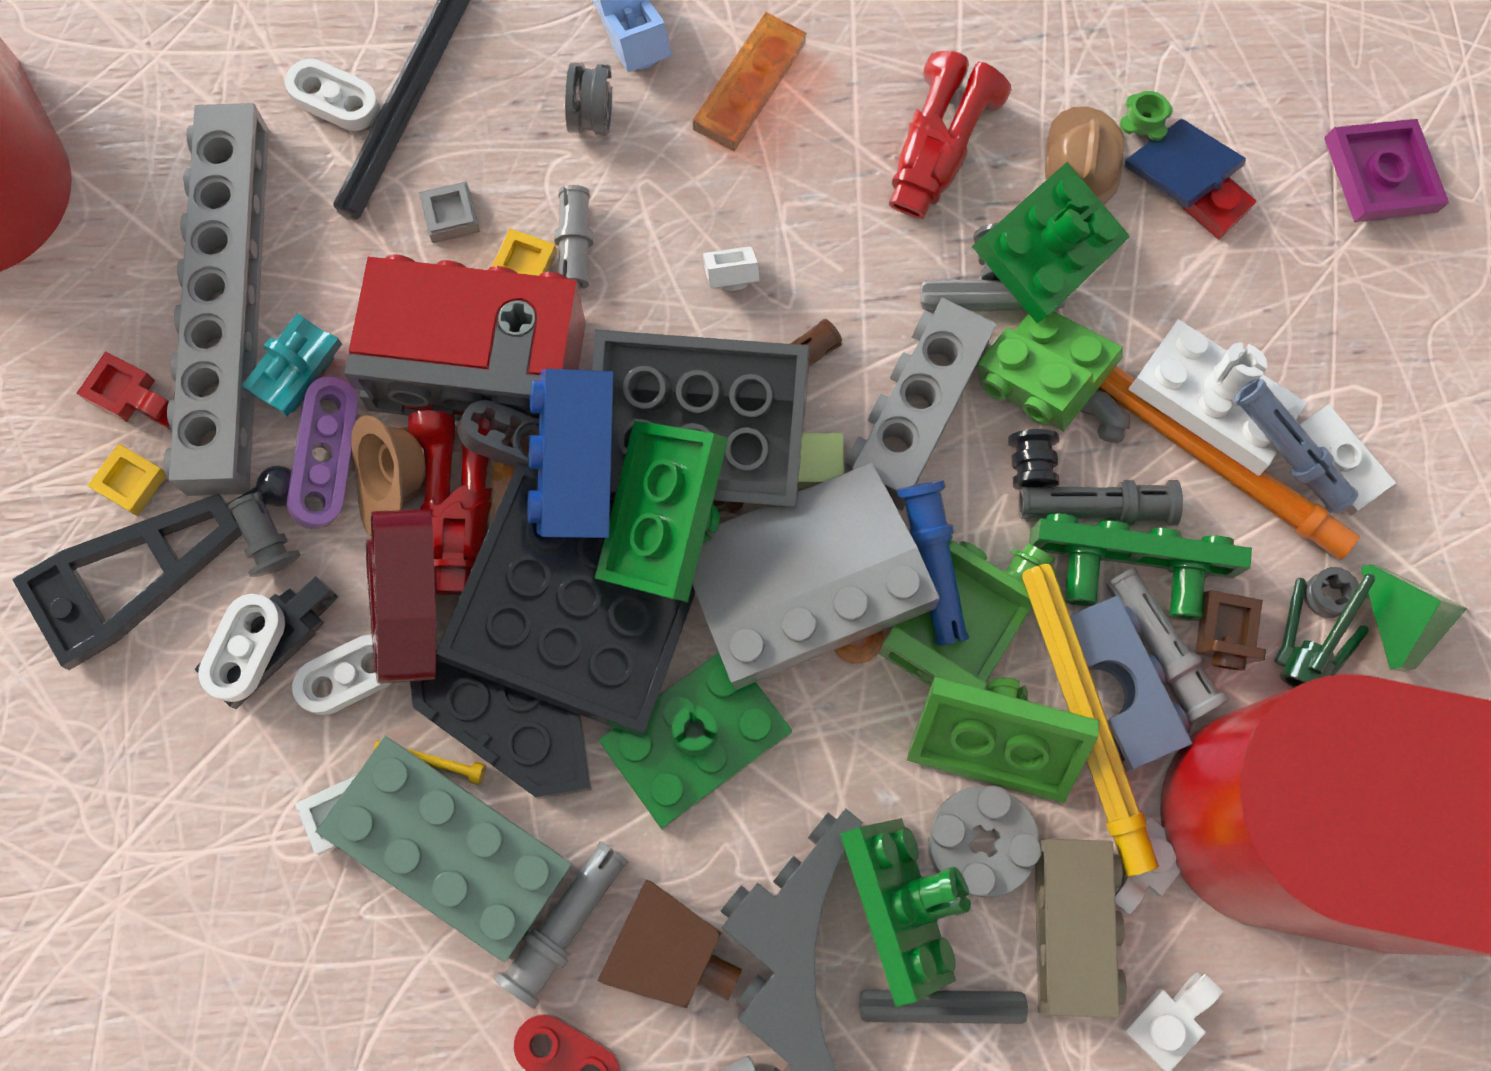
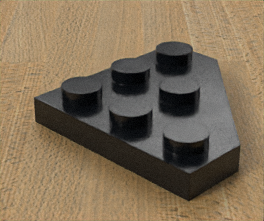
M436 660L435 680L410 681L412 704L415 710L537 799L592 790L582 717L580 714Z

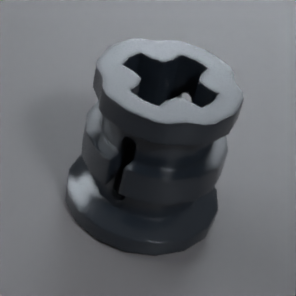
M1028 429L1008 436V445L1016 449V452L1011 455L1012 467L1017 470V475L1012 477L1013 488L1020 490L1021 486L1056 487L1059 485V475L1053 472V468L1058 465V454L1052 450V446L1059 442V434L1056 431Z

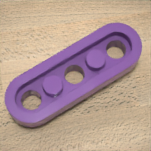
M325 376L313 381L308 387L302 403L287 496V509L297 524L309 529H320L330 525L339 515L344 501L352 448L351 435L356 421L358 398L354 388L347 381L335 376ZM330 400L336 404L338 411L326 413L321 409L320 402ZM315 448L327 450L330 454V460L327 462L316 460L313 457L312 450ZM310 496L319 498L323 504V509L316 512L309 510L305 506L304 499Z

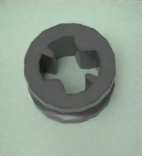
M1330 567L1320 571L1307 581L1304 599L1308 608L1316 615L1323 618H1334L1341 615L1354 591L1357 590L1359 583L1356 577L1349 571L1340 567ZM1329 585L1331 589H1340L1342 597L1337 600L1330 596L1324 597L1322 588Z

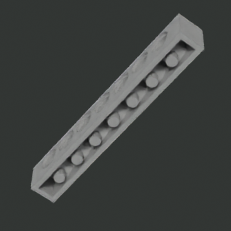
M254 103L195 105L193 125H188L187 144L191 152L190 168L184 171L183 181L188 197L187 213H183L180 220L181 234L185 242L184 258L179 259L177 264V276L182 287L181 305H176L174 310V324L179 334L178 352L172 353L170 363L172 377L175 381V397L169 401L167 407L168 423L172 429L171 448L166 449L164 454V470L167 478L187 496L215 495L218 493L220 495L244 494L250 490L254 396L246 392L241 385L256 367L269 135V129ZM227 158H230V159L227 160L226 162L221 163L223 160H225V159H227ZM228 201L223 207L217 208L221 203ZM226 245L221 252L213 254L217 248ZM224 290L219 298L209 301L213 294ZM222 336L218 344L211 348H206L210 340ZM219 383L214 393L202 397L204 390L208 386ZM216 430V435L210 443L199 446L201 438L206 433Z

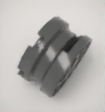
M571 62L569 64L565 93V116L569 133L581 134L583 129H592L595 135H608L612 114V86L607 81V78L612 79L610 65L597 64L595 69H586L583 63Z

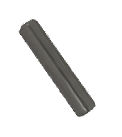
M864 990L860 994L859 1002L861 1019L866 1022L1023 1024L1027 1021L1028 1016L1026 995L1017 991H936L917 1002L896 1007L890 990Z

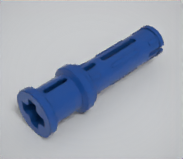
M944 480L897 489L898 498H902L905 501L910 526L909 532L939 595L936 608L930 611L935 645H949L956 643L955 639H958L959 642L969 639L948 540L953 539L952 534L955 531L953 524L947 523L941 494V491L946 488Z

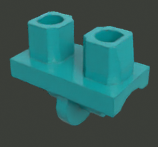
M297 313L277 340L269 338L263 345L267 353L241 386L246 392L288 417L301 404L310 384L316 380L320 373H324L333 362V356L342 343L339 338L323 331Z

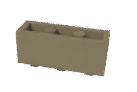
M1040 840L1041 856L1035 864L1038 1013L1050 1016L1119 1018V1005L1125 1004L1127 996L1125 973L1122 969H1118L1117 946H1122L1125 934L1123 915L1120 911L1115 910V888H1120L1122 883L1121 858L1118 854H1113V841Z

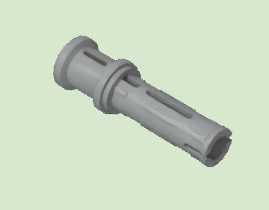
M1135 567L1123 572L1106 584L1113 596L1119 595L1124 607H1130L1137 616L1141 627V635L1139 636L1152 655L1161 664L1166 679L1163 685L1170 686L1185 709L1189 723L1230 700L1226 693L1218 692L1201 666L1204 662L1201 654H1197L1195 650L1190 652L1184 642H1182Z
M601 841L597 844L596 850L539 931L535 928L531 932L527 931L523 937L526 944L505 973L498 972L494 978V981L533 1009L540 1002L537 995L557 967L564 968L569 961L567 959L569 953L565 951L620 871L629 862L618 852H615L605 868L600 870L613 852L611 847Z

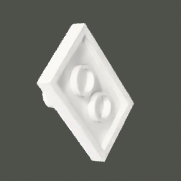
M1179 319L1128 389L1258 476L1270 465L1278 450L1265 437L1264 433L1241 406L1235 403V395L1249 382L1255 379H1263L1268 388L1296 420L1307 403L1291 393L1287 388L1280 386L1264 375L1268 366L1267 360L1263 353L1255 346L1248 344L1243 349V343L1239 342L1225 350L1205 337L1201 332L1191 328Z

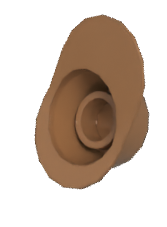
M1073 107L1061 112L1052 121L1048 133L1045 162L1046 180L1068 162L1103 204H1106L1117 192L1122 176L1124 143L1122 131L1115 120L1103 111L1091 107Z
M363 415L356 420L352 429L351 450L356 469L360 516L366 532L371 536V512L402 510V504L415 498L421 489L425 479L426 466L421 446L415 436L409 433L408 427H386L375 416Z

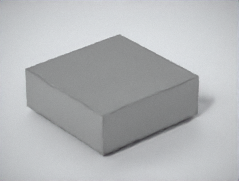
M467 181L419 192L432 243L480 232Z

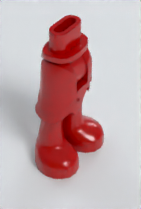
M938 51L930 54L923 72L930 90L922 111L916 109L913 121L908 125V135L899 156L897 173L892 179V185L895 190L889 201L891 208L911 217L924 219L930 204L938 203L941 193L949 188L963 165V161L967 156L968 141L982 112L985 109L998 110L1001 108L1012 91L1011 83L995 67L986 62L975 64L968 78L958 109L949 129H947L943 122V117L953 95L966 78L969 60L962 53L955 51Z
M423 410L413 412L408 416V431L419 442L425 458V498L420 509H430L432 516L435 594L461 595L487 534L488 514L493 504L490 502L493 488H486L489 458L474 453L460 441L461 487L457 488L450 495L455 418L451 414L441 411ZM481 418L478 423V433L487 436L490 432V421L486 418Z

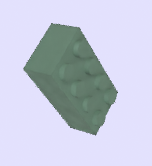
M384 736L315 831L504 963L511 957L524 935L573 865L569 860L387 736Z

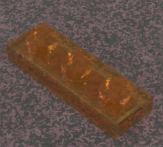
M765 12L694 117L693 130L735 152L805 46L807 33Z

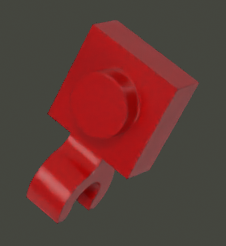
M105 351L76 394L88 403L125 422H128L134 411L137 410L154 422L170 429L167 418L169 401L149 391L156 380L147 372Z

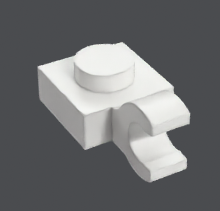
M1151 817L1146 818L1148 825L1145 827L1159 867L1135 876H1127L1125 873L1122 877L1120 888H1115L1117 889L1115 905L1127 915H1130L1141 902L1147 888L1157 896H1163L1181 872L1176 865V854L1173 847L1166 840L1164 828Z
M1196 972L1188 979L1173 999L1164 990L1157 989L1121 1030L1162 1071H1172L1206 1033L1193 1019L1207 1010L1220 997L1223 990L1206 974L1201 976Z

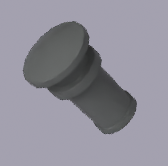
M260 492L243 496L228 505L248 545L244 552L247 558H254L257 566L248 571L250 577H260L278 572L301 556L299 550L287 552L284 546L288 541L286 535L278 533Z

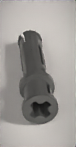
M1124 480L1119 482L1117 487L1021 486L1019 491L1020 519L1046 518L1049 514H1068L1077 518L1117 519L1118 522L1127 523L1130 526H1134L1136 520H1165L1168 526H1178L1183 510V494L1179 480H1168L1165 485H1136L1134 480Z

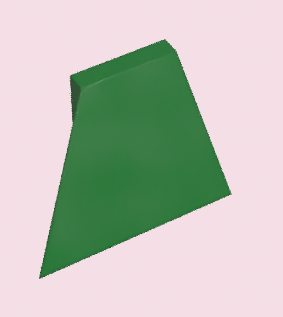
M1373 564L1362 566L1363 577L1368 573L1375 576V582L1368 595L1390 670L1405 672L1416 669L1467 608L1386 568Z

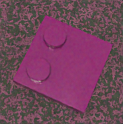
M1418 119L1334 127L1324 137L1354 223L1437 213L1449 204Z

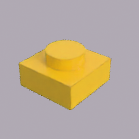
M509 228L492 267L503 266L513 269L519 274L539 276L541 273L550 271L557 255L556 245Z
M118 443L87 486L138 517L167 476L160 467Z

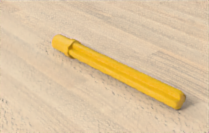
M1042 564L1030 568L1022 573V580L1069 712L1099 720L1098 739L1086 762L1107 818L1105 824L1109 835L1114 838L1127 876H1135L1157 869L1159 864L1145 827L1148 824L1143 811H1140L1054 569L1050 564Z

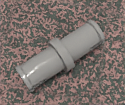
M567 185V188L563 186L558 191L560 198L559 228L554 231V243L559 247L558 273L565 275L569 279L577 280L578 289L580 290V287L585 289L589 286L588 248L593 245V231L588 228L590 190L584 186Z

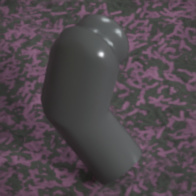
M1097 390L1080 411L1094 415L1101 421L1097 434L1101 440L1116 444L1122 442L1125 437V429H1130V416L1109 393Z

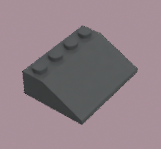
M595 329L592 370L613 371L610 492H617L634 421L710 432L728 438L713 500L796 507L809 373V345Z

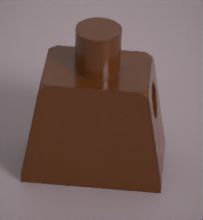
M646 879L597 981L607 986L687 1008L697 986L728 1001L742 972V968L712 954L722 932L659 886Z

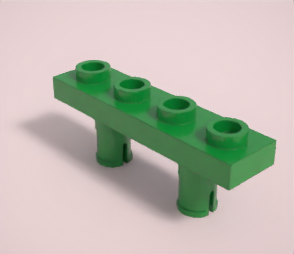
M1049 514L1046 516V519L1040 518L1030 530L1029 537L1030 545L1047 553L1062 554L1069 558L1065 603L1076 606H1093L1097 604L1100 561L1104 560L1168 569L1169 572L1173 573L1169 617L1184 621H1198L1203 616L1205 576L1235 578L1251 568L1252 548L1234 545V539L1230 537L1211 535L1202 537L1201 541L1182 538V532L1168 528L1151 529L1150 533L1130 531L1129 524L1118 521H1102L1098 523V526L1079 524L1077 517L1068 514Z

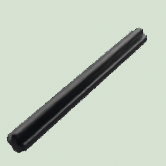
M437 0L333 202L336 212L352 220H357L361 217L470 0Z

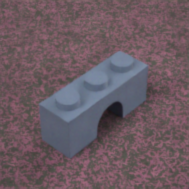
M1119 595L1070 615L1089 670H1102L1110 673L1120 682L1123 688V707L1118 715L1107 719L1125 771L1129 772L1193 744L1188 735L1190 733L1188 718L1177 703H1172L1163 685L1166 681L1163 668L1154 655H1148L1139 637L1141 635V627L1138 618L1130 607H1124Z

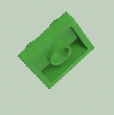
M1055 311L1039 323H1036L1028 314L1015 331L1007 327L979 360L977 367L980 385L992 398L998 401L1006 399L1022 408L1033 421L1041 425L1049 423L1064 432L1123 358V347Z

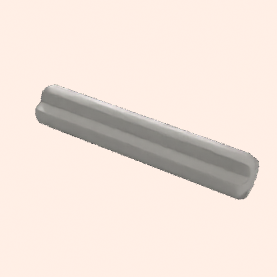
M926 280L922 282L920 289L921 307L925 310H935L942 297L968 310L1024 309L1000 280ZM1068 297L1056 309L1065 307Z

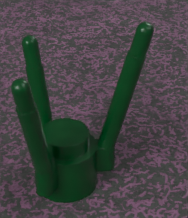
M1368 573L1364 576L1323 645L1305 640L1301 647L1294 646L1306 581L1303 578L1296 579L1283 643L1274 660L1275 663L1284 667L1279 676L1282 681L1294 688L1315 679L1336 675L1369 633L1367 626H1360L1334 656L1333 651L1375 582L1373 574Z

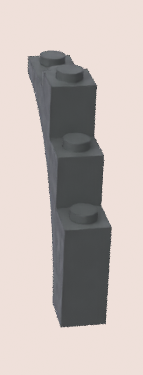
M846 808L837 819L828 812L809 835L808 839L816 846L803 862L795 856L790 859L773 881L781 888L776 896H773L758 882L750 892L741 885L720 911L728 918L721 928L772 971V974L766 981L757 974L736 1002L744 1008L739 1014L738 1020L789 1063L783 1071H837L825 1043L816 999L815 944L823 901L839 860L845 852L840 834L861 827L863 824L860 819ZM774 1066L770 1071H780V1070H779L777 1067Z

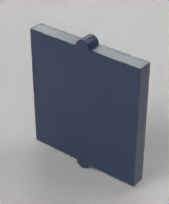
M1182 118L1167 128V134L1162 140L1154 141L1149 138L1146 145L1125 159V167L1186 208L1192 206L1210 191L1220 190L1222 182L1245 166L1246 162L1244 156Z

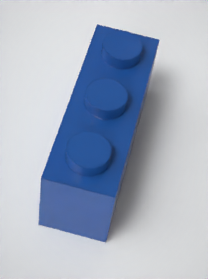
M542 369L540 380L531 381L530 411L531 413H540L539 436L530 435L529 467L538 469V491L529 490L528 523H537V533L542 537L609 538L613 371Z

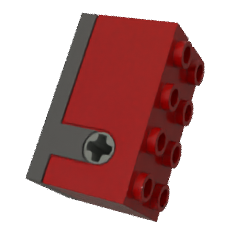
M391 254L386 256V258L368 256L349 346L350 354L347 356L344 375L354 389L361 390L360 399L367 409L373 412L409 416L413 412L433 410L451 414L455 421L460 422L470 404L479 400H489L539 419L540 413H531L530 411L531 381L540 380L542 369L579 370L586 321L577 280L569 279L565 275L556 272H544L536 276L519 274L515 270L503 266H493L488 270L467 268L461 263L450 260H442L437 262V264L415 262L409 257L398 254Z

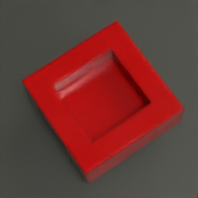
M1229 177L1222 182L1220 190L1210 191L1189 208L1184 206L1183 209L1220 240L1252 209L1257 200Z

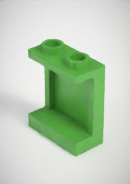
M948 540L969 639L962 642L955 639L956 643L935 645V635L929 611L895 625L882 644L878 654L930 687L935 676L985 689L987 680L1027 614L1032 609V605L1022 580V574L1011 569L1002 571L986 561L987 555L981 549L969 542L961 541L958 544L953 540Z

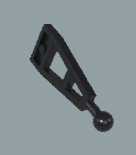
M279 465L266 468L259 475L255 488L231 502L248 494L260 492L265 505L268 504L276 507L287 505L292 470ZM219 493L61 550L12 578L60 666L70 671L117 643L243 535L233 513L228 508L231 502L226 503ZM215 518L219 526L183 557L178 559L165 536ZM147 543L164 573L106 621L77 569Z

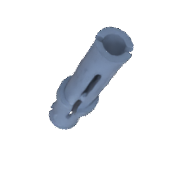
M1255 379L1238 391L1234 398L1235 403L1241 406L1264 433L1265 437L1292 466L1291 474L1297 482L1301 484L1306 483L1330 513L1332 511L1333 513H1339L1355 502L1358 497V491L1349 484L1333 465V455L1327 448L1317 446L1294 416L1290 414L1268 388L1263 379Z

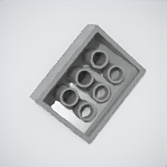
M873 462L798 492L796 507L766 505L719 524L716 533L706 529L712 538L702 543L692 583L735 690L934 610L939 601V595L921 554Z

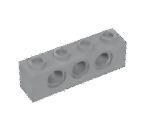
M943 297L933 314L926 310L923 312L912 335V338L919 341L912 355L906 352L901 354L890 377L891 380L897 382L890 397L880 394L868 418L869 422L875 424L868 439L865 440L858 436L845 462L846 465L852 467V470L873 462L896 508L901 511L905 508V501L902 498H898L897 489L917 484L997 323ZM931 354H942L949 359L951 364L948 366H938L932 363L928 356ZM910 395L922 396L928 401L930 406L925 409L914 408L907 402L906 397ZM888 437H898L907 444L908 450L893 452L884 445L883 440Z

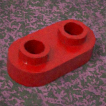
M540 1014L525 1021L515 1035L514 1054L520 1066L526 1071H581L588 1064L597 1066L600 1071H621L618 1058L609 1048L555 1015ZM537 1034H546L550 1037L552 1050L549 1055L539 1056L534 1052L532 1042Z

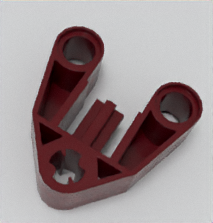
M430 509L372 511L371 540H366V570L377 684L435 680L436 602Z

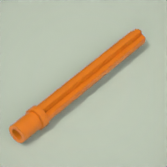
M1118 366L1113 369L1098 388L1100 391L1109 393L1122 407L1295 528V533L1304 539L1309 538L1338 560H1342L1358 542L1360 535L1328 514L1329 511L1319 503L1314 505L1266 470L1260 476L1256 475L1128 390L1135 378Z

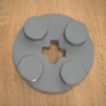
M973 786L960 790L947 798L938 807L932 819L930 837L928 838V853L932 865L937 873L950 867H957L965 878L970 896L992 898L1014 891L1028 879L1034 865L1041 856L1039 832L1032 814L1017 797L1009 794L999 786ZM977 826H980L984 832L992 830L996 835L997 840L993 843L995 853L990 857L984 851L974 853L970 848L969 844L975 840L972 830Z

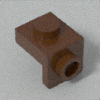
M1214 590L1204 592L1203 616L1199 622L1195 652L1203 656L1213 657L1212 666L1228 670L1245 671L1246 664L1265 661L1266 649L1256 647L1263 600Z

